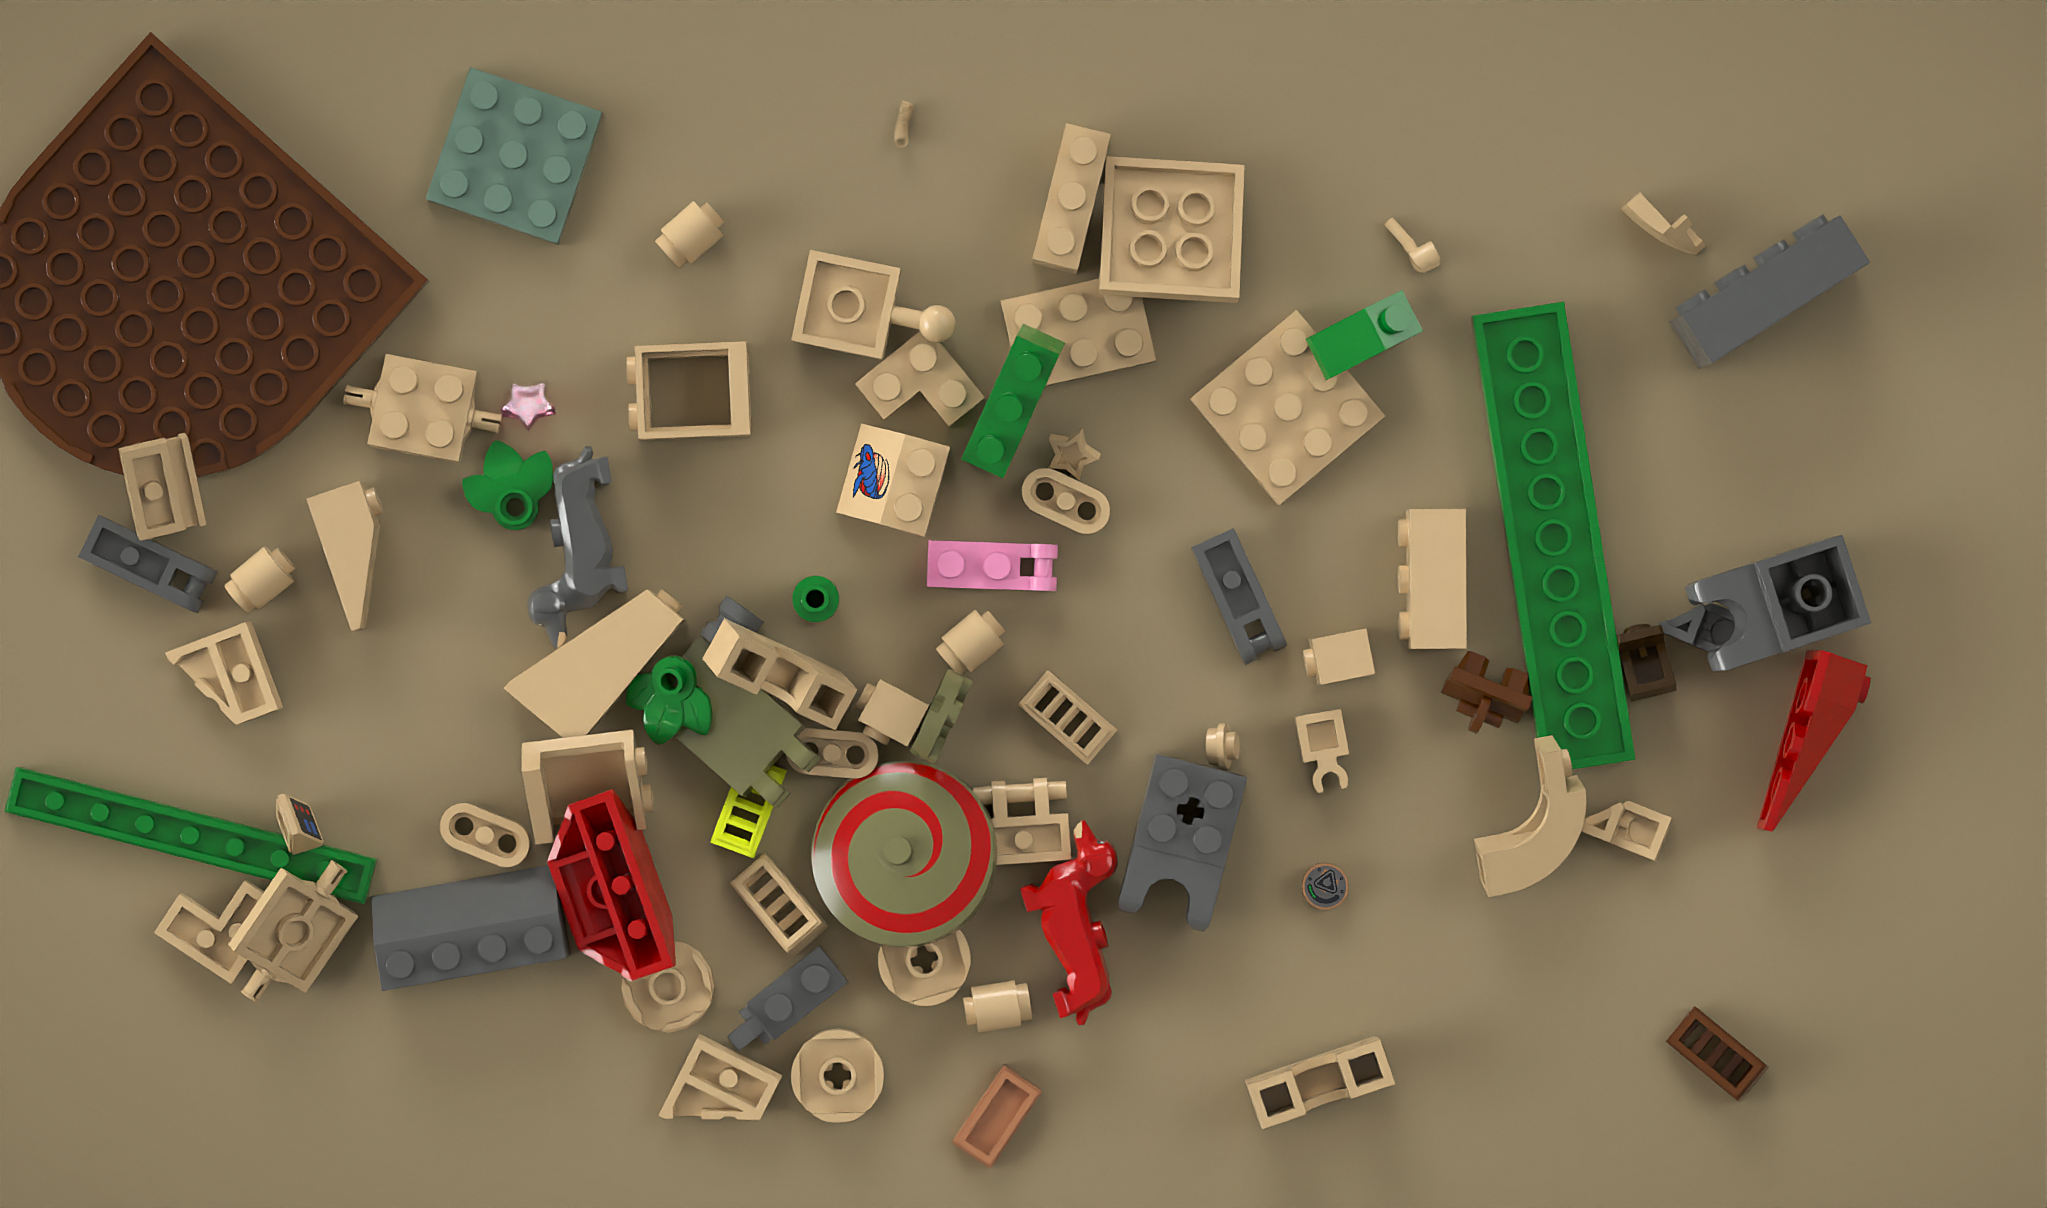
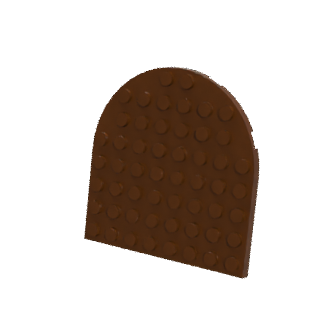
M150 32L28 167L12 187L0 207V379L5 386L4 388L8 396L24 417L41 434L59 448L86 463L124 475L118 448L160 438L169 439L177 437L178 434L185 433L189 439L196 477L202 478L248 463L287 438L341 381L428 284L429 280Z

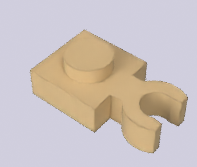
M1341 709L1295 716L1302 762L1316 760L1317 768L1312 775L1314 790L1317 793L1323 792L1321 780L1323 775L1328 772H1334L1338 776V783L1341 789L1347 788V773L1337 764L1336 759L1337 756L1349 754Z

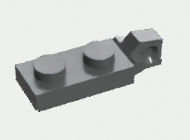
M819 945L747 1002V1006L739 1011L745 1022L728 1034L727 1037L738 1051L757 1036L765 1045L773 1038L777 1039L848 983V980Z

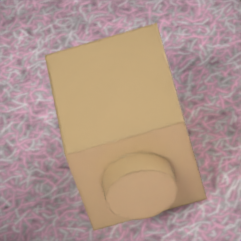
M1366 628L1308 639L1310 649L1303 650L1308 678L1316 676L1318 685L1375 674Z

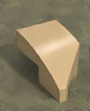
M1641 192L1633 196L1620 208L1646 232L1675 249L1691 255H1697L1706 246L1703 240L1690 228L1692 223L1686 215L1680 216L1670 225Z
M1631 801L1620 802L1604 811L1585 818L1581 832L1657 861L1673 818Z

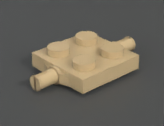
M390 354L385 355L381 379L374 390L347 385L345 392L348 395H344L343 401L345 405L370 408L372 423L367 442L369 447L458 464L461 462L465 440L471 433L472 428L499 434L503 414L476 410L474 393L478 378L477 371Z
M331 860L317 883L301 880L280 868L228 944L234 952L250 960L257 969L244 989L241 990L246 997L254 1002H258L272 980L289 983L305 993L308 991L358 918V915L353 910L338 902L332 894L345 873L348 872L341 865Z

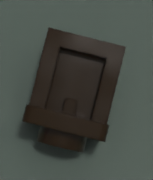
M1637 624L1627 628L1624 634L1617 636L1620 661L1631 702L1677 691L1665 645L1662 625L1651 627L1650 624Z

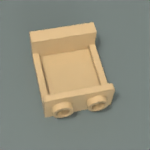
M633 730L522 743V776L536 845L554 842V825L562 824L569 804L611 789L616 792L631 815H635L637 830L647 829L646 812L654 811V798L651 784L642 783L641 776L648 775L645 747L636 748Z

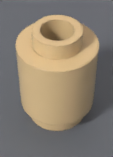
M692 201L661 229L663 234L655 242L680 269L687 262L693 264L724 236L718 228L725 222L707 202L699 207Z
M264 546L230 574L232 579L224 587L235 602L249 614L256 607L261 610L294 582L290 573L296 568L281 549L277 547L271 552Z
M973 610L941 637L944 642L935 649L956 673L962 675L967 670L972 673L1005 645L999 637L1006 631L989 611L980 616L976 610Z
M1012 980L971 987L972 996L963 998L967 1025L976 1024L978 1033L1022 1026L1021 1021L1032 1020L1027 983L1015 985V981Z

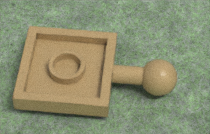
M810 250L791 341L883 360L891 324L919 329L921 334L929 341L942 342L952 336L956 327V321L953 313L941 305L930 306L924 311L895 306L902 273L901 268Z

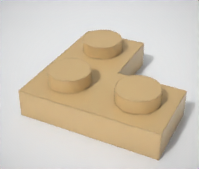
M920 331L855 383L856 387L883 420L887 419L916 394L921 392L947 426L950 427L985 399L940 342L929 341Z
M245 880L220 918L181 893L154 933L230 984H233L249 960L234 952L228 944L264 891L248 880Z

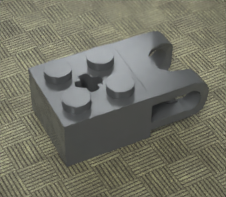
M1843 535L1826 538L1689 583L1685 587L1691 604L1699 605L1718 602L1728 607L1734 616L1735 630L1730 640L1717 648L1711 649L1708 653L1712 672L1727 671L1871 624ZM1808 588L1811 592V597L1807 598L1804 602L1801 598V589Z
M1155 753L1119 893V911L1127 913L1138 911L1142 907L1144 897L1152 884L1160 879H1174L1183 884L1188 892L1186 920L1193 930L1204 932L1209 927L1247 781L1246 776ZM1189 797H1194L1198 799L1196 806L1202 807L1201 816L1193 817L1191 823L1182 822L1183 814L1177 813V807L1179 803L1187 804Z

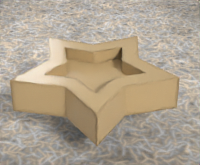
M1083 428L1069 437L1051 434L1049 437L1055 453L1049 465L1050 469H1066L1075 478L1080 480L1084 465L1100 458L1101 453L1086 444Z

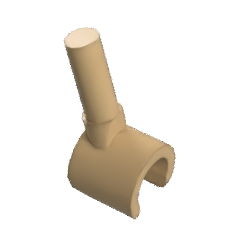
M1393 217L1385 223L1388 230L1404 246L1403 248L1406 250L1409 260L1417 272L1425 273L1440 265L1439 254L1431 241L1417 247L1414 240Z

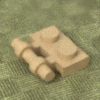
M1047 777L1033 778V783L1006 785L1005 780L991 781L992 786L973 787V791L984 805L993 804L994 818H991L997 841V865L1071 860L1068 813H1049V800L1067 799L1066 781L1047 782ZM1035 802V815L1008 817L1007 803Z

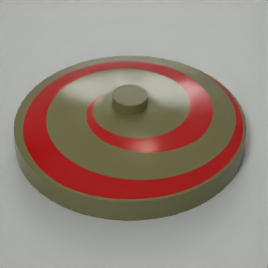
M885 762L876 765L874 770L865 777L850 778L829 799L821 812L813 835L812 869L815 883L824 903L831 913L849 930L865 939L886 946H923L937 942L955 933L982 906L988 896L996 872V834L984 804L976 793L958 777L944 769L924 762Z

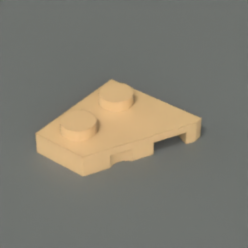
M252 621L241 623L165 652L167 659L173 665L178 664L196 682L194 685L206 697L213 698L219 704L220 710L235 725L283 708Z
M699 1034L658 1116L664 1119H673L674 1116H701V1119L720 1120L723 1117H735L737 1120H760L782 1075Z

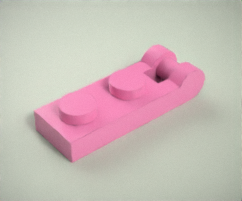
M928 540L927 587L1057 591V577H1052L1053 559H1058V545ZM1021 558H1034V576H1020Z

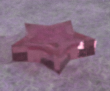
M545 382L530 388L512 384V399L501 409L503 417L519 419L528 431L538 418L555 415L556 413L555 407L545 399Z

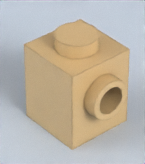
M880 679L876 687L867 683L855 708L863 711L858 719L866 724L862 733L884 745H887L892 738L908 746L929 704Z

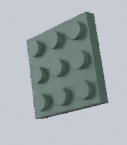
M470 67L426 200L559 245L603 112Z

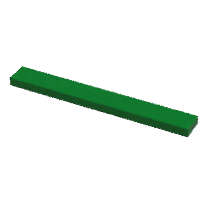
M23 767L15 768L4 810L6 813L268 880H273L280 868H283L301 880L317 883L332 860L348 871L332 894L335 897L362 904L367 903L378 858L327 845L292 855V852L289 853L283 834Z

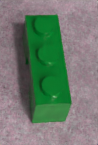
M1023 324L961 460L1004 478L1065 342Z

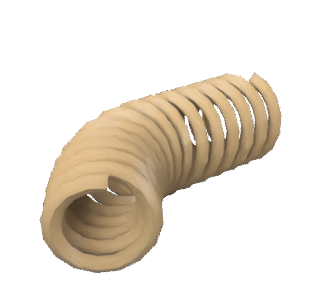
M902 101L904 104H901L903 107H900L901 110L898 114L902 117H897L900 120H897L899 123H896L898 126L895 127L894 137L897 147H905L909 142L908 126L914 105L906 101Z

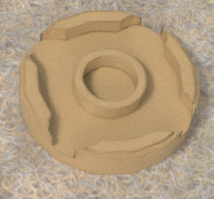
M675 940L676 966L634 981L623 977L621 985L625 1006L634 1019L650 1029L666 1033L687 1029L700 1020L712 1003L715 987L711 966L702 953L686 942Z

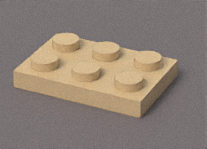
M1099 279L1000 301L1010 347H1012L1016 335L1023 324L1065 342L1046 386L1156 362L1142 297L1099 295Z

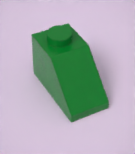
M1400 290L1306 338V341L1325 379L1328 380L1423 332L1403 290Z

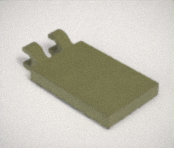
M700 635L682 658L688 660L694 666L697 675L696 685L711 700L712 724L706 735L698 734L682 725L675 737L741 796L746 797L754 788L771 805L779 808L791 793L767 773L783 753L802 770L810 772L821 758L797 738L806 726L770 694L760 689L756 695L718 678L703 660L711 642ZM667 673L668 682L673 687H677L678 680L676 676Z

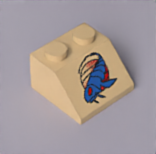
M861 424L836 513L925 538L950 453V447L907 434Z

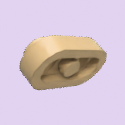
M1050 468L1034 470L1026 477L1022 485L1023 501L1031 511L1080 534L1096 533L1109 520L1110 505L1103 493ZM1041 483H1048L1053 487V497L1047 501L1040 500L1036 495V488ZM1088 502L1095 507L1096 513L1091 520H1083L1079 517L1078 507L1082 503Z
M805 728L797 738L803 743L813 742L816 744L818 756L821 759L810 772L802 770L786 755L791 767L802 774L862 778L870 774L876 767L879 751L874 740L861 732ZM852 746L861 747L865 753L864 760L859 764H853L847 759V751Z
M459 803L453 805L444 812L440 821V832L448 845L497 866H515L521 863L530 852L531 838L523 825L474 804ZM461 817H467L473 822V830L468 835L461 834L457 829V822ZM505 834L512 835L516 840V847L512 852H505L500 847V839Z

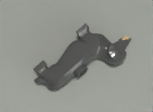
M590 446L584 447L578 459L560 464L553 474L558 519L550 520L553 546H563L565 572L558 581L539 587L528 598L527 609L531 621L535 625L546 629L554 649H559L567 641L566 616L568 612L588 609L597 605L609 589H613L616 593L628 591L625 567L609 566L613 552L611 539L594 502L596 494L594 481H597L600 486L611 483L608 457L592 459L593 449Z

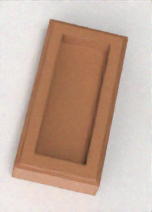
M1003 1065L952 1143L991 1169L1041 1095L1042 1090L1006 1065Z

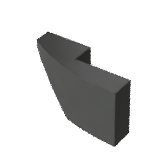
M1713 603L1701 604L1682 615L1658 623V625H1662L1665 635L1707 652L1729 641L1735 630L1734 616L1730 610Z

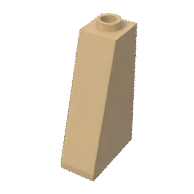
M647 589L509 681L503 689L562 738L590 735L626 692L634 678L641 674L686 620L678 614L683 606L663 589L657 595Z

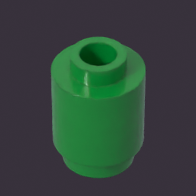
M809 576L796 585L792 595V603L795 611L801 618L810 622H824L837 612L840 604V594L835 584L829 579L822 576ZM812 590H819L824 595V603L819 608H812L807 603V595Z

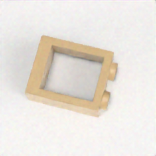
M747 341L634 346L635 357H627L628 385H636L637 403H629L630 431H638V439L640 441L752 436L749 346ZM728 357L731 424L652 428L650 360Z

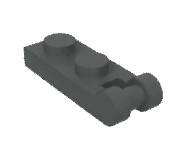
M98 515L78 556L195 613L199 612L204 602L200 597L207 583L212 584L218 572L152 539L140 541L137 532L101 515ZM178 569L190 574L184 590L171 585Z
M1232 528L1191 547L1243 663L1247 665L1258 660V654L1271 648L1275 652L1286 647L1285 638L1235 529ZM1260 619L1264 631L1248 638L1243 626Z

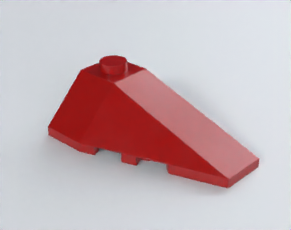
M1806 650L1756 828L1770 832L1774 831L1856 710L1857 702L1862 704L1865 702L1871 683V677L1865 676L1868 665L1823 650Z

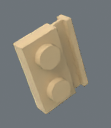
M185 433L178 434L177 437L169 439L160 438L118 448L135 528L140 541L183 531L187 527L195 525H206L189 439Z

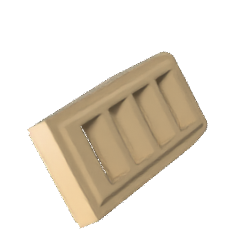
M1049 670L1041 676L1017 704L1087 765L1117 731L1113 725ZM1053 686L1059 693L1041 713L1035 706ZM1067 698L1073 705L1055 725L1049 718ZM1081 710L1087 717L1069 737L1063 730ZM1095 722L1101 729L1086 747L1082 749L1077 742Z
M766 853L761 855L730 882L732 887L788 954L793 956L799 954L829 927L815 908ZM766 873H769L773 878L753 895L749 888ZM781 887L784 893L765 908L761 903ZM793 902L797 907L778 923L774 917ZM806 917L808 922L790 937L787 931L802 918Z

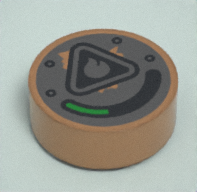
M1319 863L1306 871L1302 878L1301 889L1304 898L1309 904L1318 909L1329 910L1339 906L1345 900L1349 885L1346 875L1340 868L1330 863Z

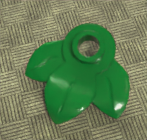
M495 440L485 456L484 475H472L463 478V491L472 507L482 512L492 513L502 527L514 531L523 530L536 520L539 512L538 501L552 488L554 479L552 460L547 451L544 450L533 454L524 461L512 447ZM513 499H520L524 503V511L519 516H512L508 512V504Z
M680 656L664 657L654 665L652 672L638 674L628 686L626 705L633 709L644 710V729L649 738L657 745H661L673 738L682 725L698 734L706 735L712 724L711 700L696 685L697 675L694 666ZM667 673L676 676L678 680L677 687H673L668 682Z

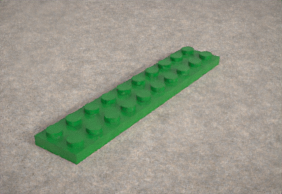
M1563 301L1471 316L1524 662L1526 673L1529 676V694L1533 697L1531 707L1536 738L1552 735L1561 750H1568L1572 770L1636 760L1565 303Z

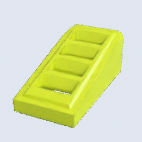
M773 765L767 773L782 785L787 770ZM731 787L710 842L754 858L774 806L767 800H765L764 806L740 798L738 797L739 793ZM754 788L751 790L752 793L760 795ZM734 806L760 815L757 824L732 815ZM730 824L752 832L751 840L748 841L726 833L727 825Z

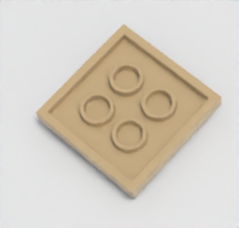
M1106 156L1099 295L1238 303L1240 297L1245 165Z
M1297 310L1189 399L1278 506L1385 417L1384 413L1348 370L1328 380L1325 379L1306 341V338L1316 334V332Z

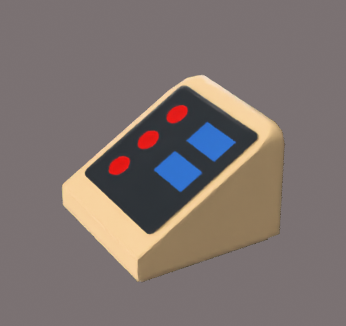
M285 793L278 795V799H276V818L289 853L292 852V855L321 847L324 840L311 807Z

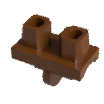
M1467 651L1459 665L1455 666L1446 678L1441 693L1460 700L1456 712L1471 717L1468 731L1477 734L1483 722L1499 728L1503 718L1518 724L1524 712L1528 711L1533 698L1527 695L1529 687L1528 674L1515 668H1506L1498 684L1484 678L1490 661L1485 656Z

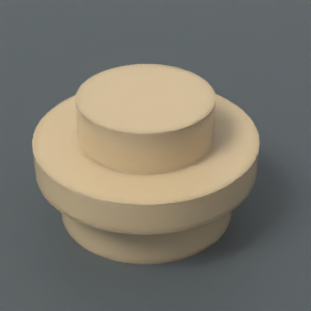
M1219 723L1218 728H1208L1206 733L1207 760L1209 765H1219L1220 769H1230L1232 760H1238L1239 736L1237 732H1231L1228 723Z

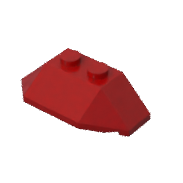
M613 789L569 804L547 864L578 950L621 973V976L630 981L676 966L673 916L642 830H637L634 817Z

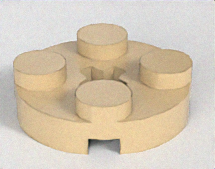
M961 929L937 942L923 945L926 946L928 952L936 951L938 955V960L932 962V970L929 972H923L921 966L913 967L911 963V958L917 956V948L920 946L892 947L881 944L878 953V967L886 987L900 999L918 1006L937 1005L953 997L965 982L971 965L969 944Z
M828 1029L808 1039L796 1055L791 1070V1084L799 1102L815 1117L832 1123L852 1121L863 1115L876 1102L881 1094L884 1083L883 1062L874 1045L869 1039L848 1029ZM836 1062L842 1063L843 1070L851 1071V1079L844 1080L843 1088L839 1089L834 1088L832 1080H825L824 1071L832 1070L833 1063Z

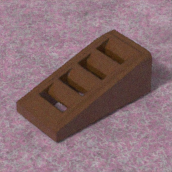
M1696 1006L1693 1007L1665 1041L1738 1102L1743 1100L1769 1068L1768 1065ZM1702 1023L1707 1029L1689 1049L1683 1043L1697 1026ZM1716 1035L1722 1041L1708 1058L1703 1061L1698 1055ZM1731 1047L1737 1053L1723 1070L1718 1073L1713 1067ZM1747 1060L1751 1066L1735 1085L1731 1084L1728 1079L1740 1064Z

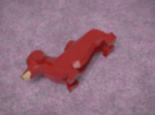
M1080 820L1074 829L1078 857L1051 868L1040 887L1031 883L1021 887L1020 891L1027 912L1042 910L1041 927L1044 935L1068 973L1066 981L1070 991L1067 987H1062L1053 993L1059 1017L1064 1018L1076 1013L1077 1024L1085 1025L1090 1011L1106 1004L1112 995L1109 973L1102 953L1103 948L1109 947L1107 935L1101 920L1092 921L1087 904V896L1093 886L1109 879L1116 872L1118 857L1114 846L1109 841L1098 840L1086 821Z

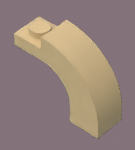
M1552 735L1534 739L1541 793L1537 807L1532 815L1514 830L1474 839L1480 881L1488 897L1516 892L1541 881L1558 868L1568 857L1580 836L1586 814V790L1578 776H1572V766L1568 750H1561Z

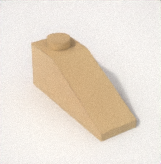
M357 481L307 498L351 631L366 629L380 530L377 515L383 514L376 489L374 487L367 489L365 482Z

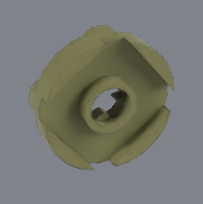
M947 669L909 753L934 764L936 763L945 744L946 737L950 729L953 728L961 711L965 697L973 682L972 680Z

